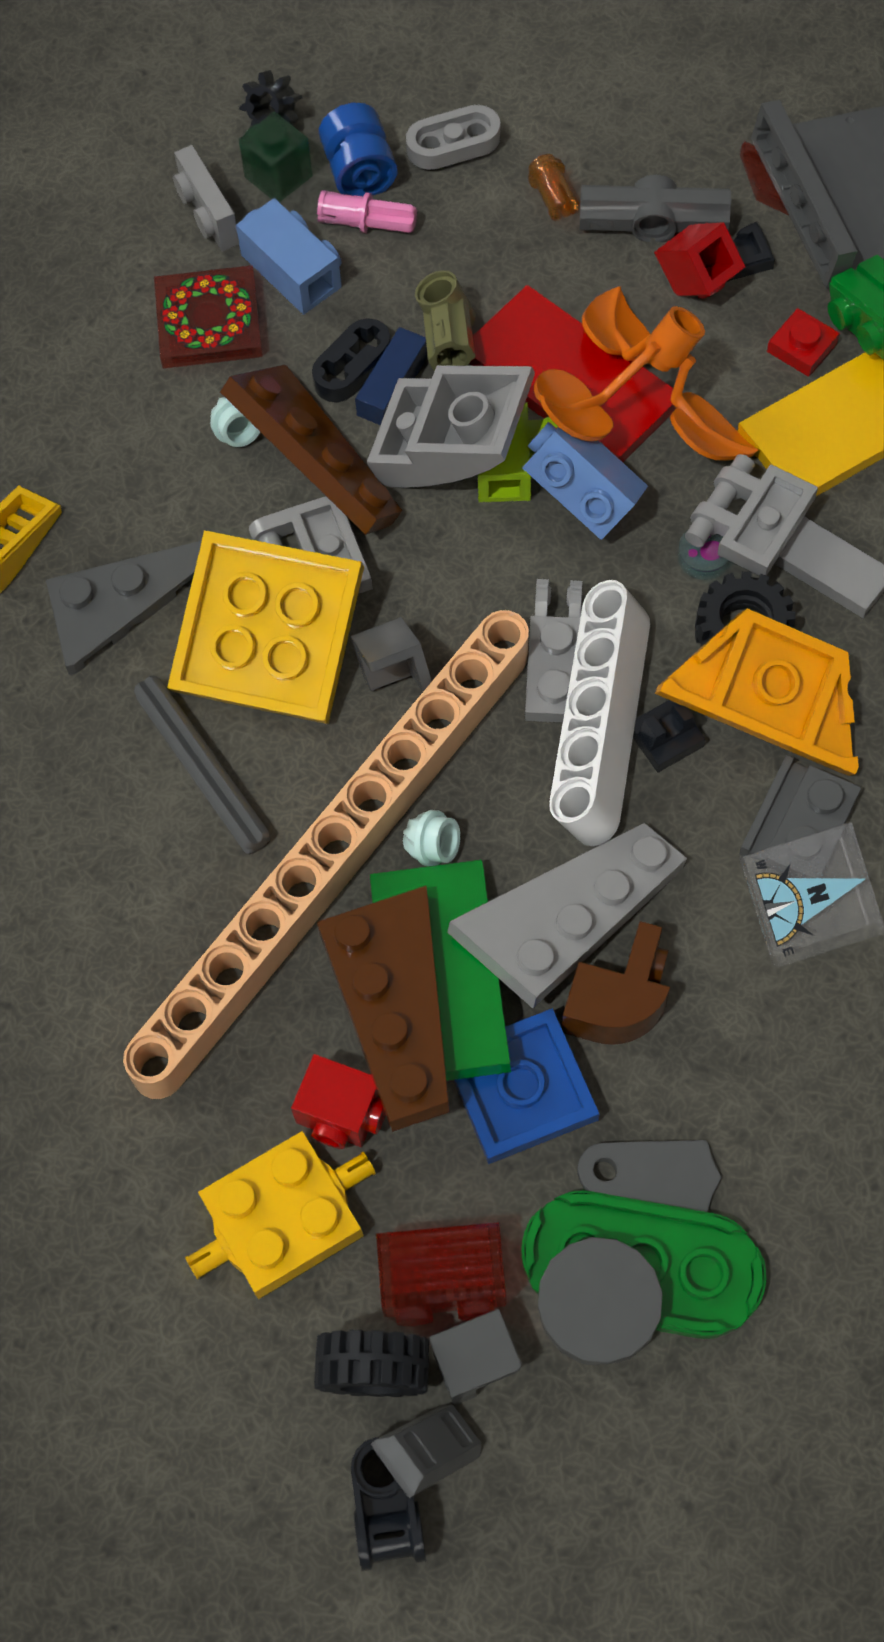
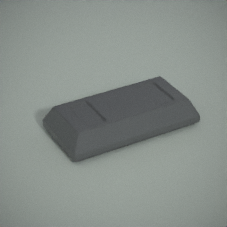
M453 1404L441 1405L371 1443L374 1451L409 1498L474 1462L481 1455L480 1440Z

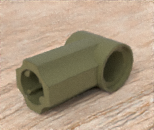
M445 270L433 272L422 279L415 290V298L423 311L428 361L434 371L437 365L468 366L470 361L475 358L472 326L476 318L475 311L455 274Z

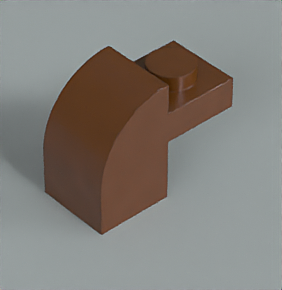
M639 922L625 974L582 962L578 963L562 1018V1031L564 1034L601 1044H623L642 1037L658 1023L665 1011L670 991L669 986L660 984L669 950L659 947L662 927Z

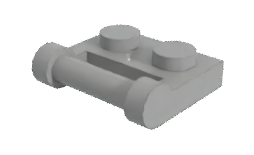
M326 496L256 519L249 526L252 540L283 546L281 538L294 533L301 550L361 561L365 567L359 593L373 589L372 578L346 515Z

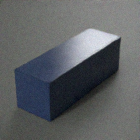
M401 327L398 328L355 398L357 416L381 425L398 378H415L428 357L426 337Z

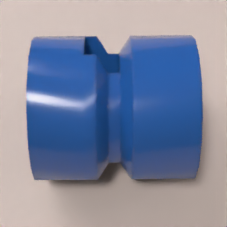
M349 103L330 111L320 124L319 136L326 158L330 162V169L337 190L341 194L364 196L366 192L377 195L386 191L394 183L397 176V165L390 145L386 141V134L379 114L372 106L365 103Z

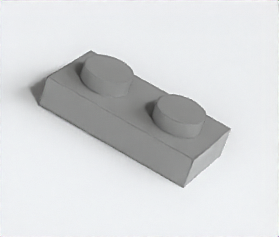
M190 145L174 152L178 168V174L173 175L175 188L184 204L191 201L196 208L193 210L194 217L202 235L205 238L213 236L221 251L238 245L239 240L234 212L194 147Z

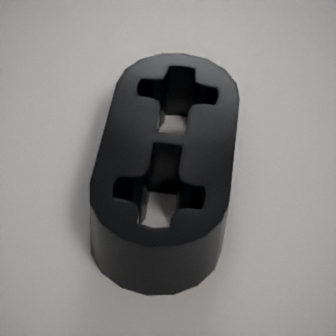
M370 318L357 320L351 324L313 364L312 377L316 393L328 402L337 403L346 401L354 396L362 388L391 341L388 327L383 322ZM373 339L377 340V347L368 344L360 351L359 341L362 340L369 343ZM344 370L345 380L342 381L334 378L327 382L326 375L328 373L337 376Z

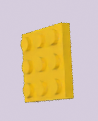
M204 530L167 688L172 692L328 724L365 566L361 561Z

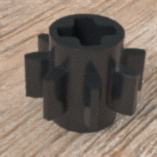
M271 70L259 73V84L254 81L243 84L242 87L248 94L245 103L239 106V110L247 112L252 120L250 126L252 130L267 124L269 133L275 135L282 131V121L287 124L298 121L299 118L293 111L296 102L302 99V95L295 94L289 86L291 76L280 77L274 81Z

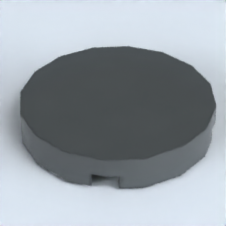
M592 1237L569 1244L551 1259L540 1280L538 1311L544 1332L561 1353L582 1364L609 1365L631 1359L650 1342L661 1318L662 1291L655 1270L638 1250L616 1239Z

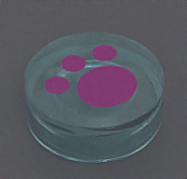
M686 532L682 535L679 542L678 562L685 573L696 579L709 580L719 577L727 570L730 561L717 555L719 543L723 536L719 534L710 535L703 547H696L685 539Z

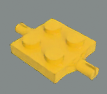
M301 1131L198 1192L213 1218L214 1234L217 1239L191 1255L185 1256V1259L197 1280L229 1260L231 1265L245 1275L259 1300L364 1236L362 1229L348 1207L345 1191L371 1175H375V1169L363 1151L358 1156L333 1170L330 1165L317 1156L304 1132Z

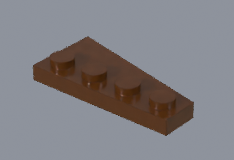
M286 364L229 377L220 393L365 535L389 527L395 522L403 510Z
M427 886L318 921L317 926L392 1132L449 1113Z

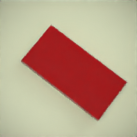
M526 285L473 335L475 358L469 364L471 366H532L535 375L525 402H528V408L542 418H546L549 416L534 393V383L542 372L550 369L563 370L583 382L593 397L600 394L632 361H626L622 354L613 355L600 349L587 335L581 322L529 285ZM642 367L613 396L600 405L612 419L613 428L605 438L599 441L619 460L624 462L676 409L670 400L673 388Z

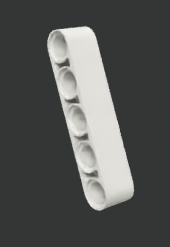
M606 580L598 583L591 588L583 602L549 801L552 816L577 840L587 846L601 845L610 840L616 833L620 823L650 629V617L627 588L616 580Z

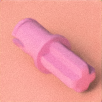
M322 190L318 200L317 220L323 224L360 228L361 233H367L368 227L411 233L416 226L417 208L410 204L374 200L372 193L368 192L364 196H352Z

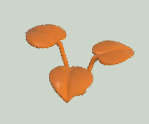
M620 286L602 293L589 304L582 315V325L587 335L600 349L613 355L622 354L626 361H632V363L600 394L593 397L583 382L563 370H546L537 377L534 383L536 398L541 402L543 409L550 419L560 429L580 440L598 441L605 438L613 428L612 419L600 405L613 396L638 370L649 363L657 370L663 372L679 367L670 398L671 403L676 407L670 415V420L679 436L697 453L714 460H734L738 454L752 457L759 450L744 439L709 402L692 392L683 393L688 372L696 362V359L690 355V352L705 335V329L701 321L690 311L674 306L650 334L630 309Z

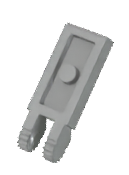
M537 579L535 616H531L525 721L563 722L581 617L582 581L570 580V586L567 588L566 604L569 607V617L547 616L548 605L551 602L549 579Z

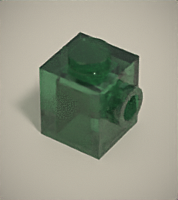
M275 111L259 124L251 126L238 139L245 178L269 198H275L279 203L313 176L308 138Z

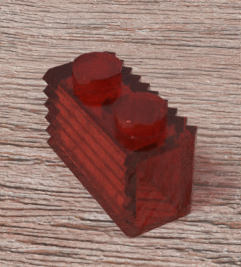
M499 1222L376 1233L381 1307L384 1317L396 1316L397 1325L416 1326L433 1322V1313L458 1311V1319L472 1320L494 1311L495 1307L507 1306Z

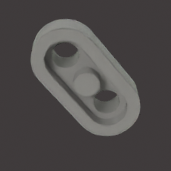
M470 105L421 119L412 124L406 133L407 156L415 166L433 170L486 155L495 150L500 142V118L494 110L487 106Z

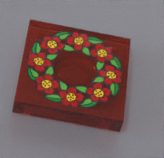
M253 265L154 276L159 349L163 369L263 357Z

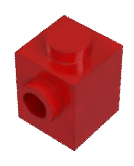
M724 222L689 225L654 252L674 293L678 296L697 295L700 299L712 296L726 285L725 282L746 267Z
M316 1054L311 1059L291 1107L296 1124L312 1129L311 1136L315 1140L336 1149H344L347 1142L362 1148L368 1132L377 1135L386 1116L371 1074Z

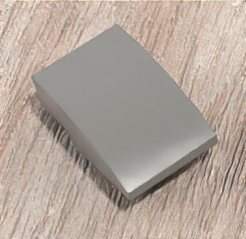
M437 365L432 379L398 378L368 457V466L385 487L407 488L432 486L463 480L488 471L505 461L535 375L532 366Z

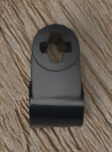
M380 1437L372 1438L361 1444L356 1449L351 1461V1475L356 1507L354 1522L362 1571L372 1570L374 1562L413 1556L416 1563L426 1561L419 1503L415 1501V1496L409 1498L396 1480L390 1485L381 1488L368 1484L365 1479L364 1466L371 1455L376 1453L371 1443ZM405 1532V1535L402 1537L383 1540L375 1539L378 1535Z

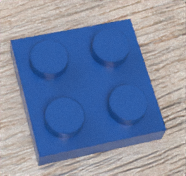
M553 1008L505 1027L511 1066L510 1073L453 1080L488 1164L599 1120L598 1109Z

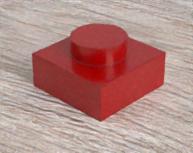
M797 308L769 340L767 352L809 377L837 345L840 332Z

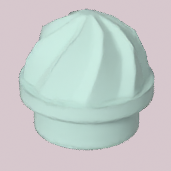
M225 397L219 398L217 405L211 409V429L220 441L233 447H243L252 443L258 437L260 431Z
M429 810L419 814L416 818L409 819L407 828L403 831L402 841L404 849L411 857L418 860L424 866H436L441 862L449 863L458 852L460 845L459 825L455 819L446 817L441 811Z

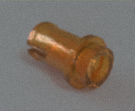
M544 154L534 159L528 168V182L532 188L538 189L551 219L554 221L560 220L558 209L564 218L573 215L579 208V201L574 196L564 176L565 165L562 160L555 158L552 154Z

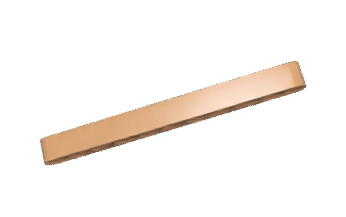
M500 610L491 613L480 623L129 1042L124 1051L123 1063L131 1081L142 1095L150 1099H163L171 1096L182 1086L523 671L528 662L529 628L526 621L519 614L509 610ZM500 641H509L515 644L507 649H500L494 646L495 643ZM467 680H478L483 683L477 688H465L460 685ZM435 719H444L451 723L441 729H433L427 726L430 721ZM402 759H412L418 763L408 770H399L393 767V764ZM370 799H376L384 803L381 808L372 812L363 811L358 808L361 803ZM336 840L350 844L345 851L338 854H330L323 850L327 844ZM301 882L310 883L315 886L312 892L302 897H294L288 894L291 887ZM274 925L279 928L277 934L266 941L252 938L254 931L261 926ZM237 968L243 971L240 979L233 984L220 985L215 982L217 976L223 970ZM201 1012L206 1015L203 1024L196 1029L182 1030L178 1028L181 1019L189 1013ZM154 1057H165L168 1059L165 1070L155 1076H144L141 1074L143 1065L149 1059Z

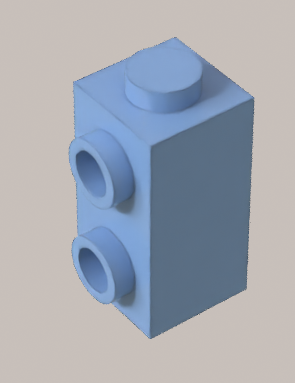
M275 198L259 209L252 210L242 221L236 224L241 255L303 315L342 288L339 268L341 266V259L334 246L327 240L320 241L309 231L306 222L299 213L294 210L289 212Z
M550 422L528 444V447L535 453L522 467L600 540L631 510L648 487L645 482L599 440H580L567 434L559 427L556 429Z

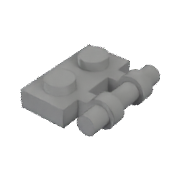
M738 454L732 464L723 467L715 478V490L709 499L700 502L690 517L692 525L686 532L685 539L693 546L703 547L710 535L719 534L723 538L719 543L717 555L759 576L760 574L767 576L814 502L818 487L770 464L760 480L750 475L755 466L753 460L744 454ZM741 498L746 501L738 515L727 510L733 499Z

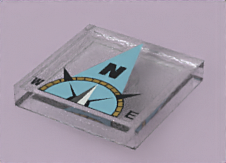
M852 822L739 857L773 967L779 968L884 934V923Z

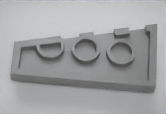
M643 823L451 920L447 933L530 1007L534 1008L577 968L579 962H584L683 869L687 858L647 824Z

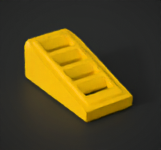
M19 485L0 502V544L4 545L0 549V593L12 582L62 513L61 505ZM20 508L35 517L29 521L15 513ZM9 525L19 530V532L15 534L4 527Z

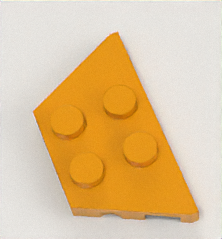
M747 608L740 612L658 685L656 689V695L848 776L856 775L859 767L858 756L853 757L850 724L854 723L855 720L853 700L848 694V682L851 679L848 652Z

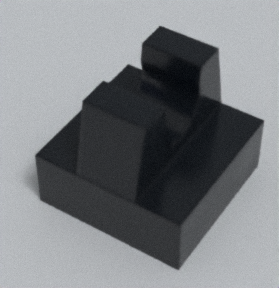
M668 700L637 717L635 720L633 739L657 773L704 747L705 737L697 728L694 715L687 707Z

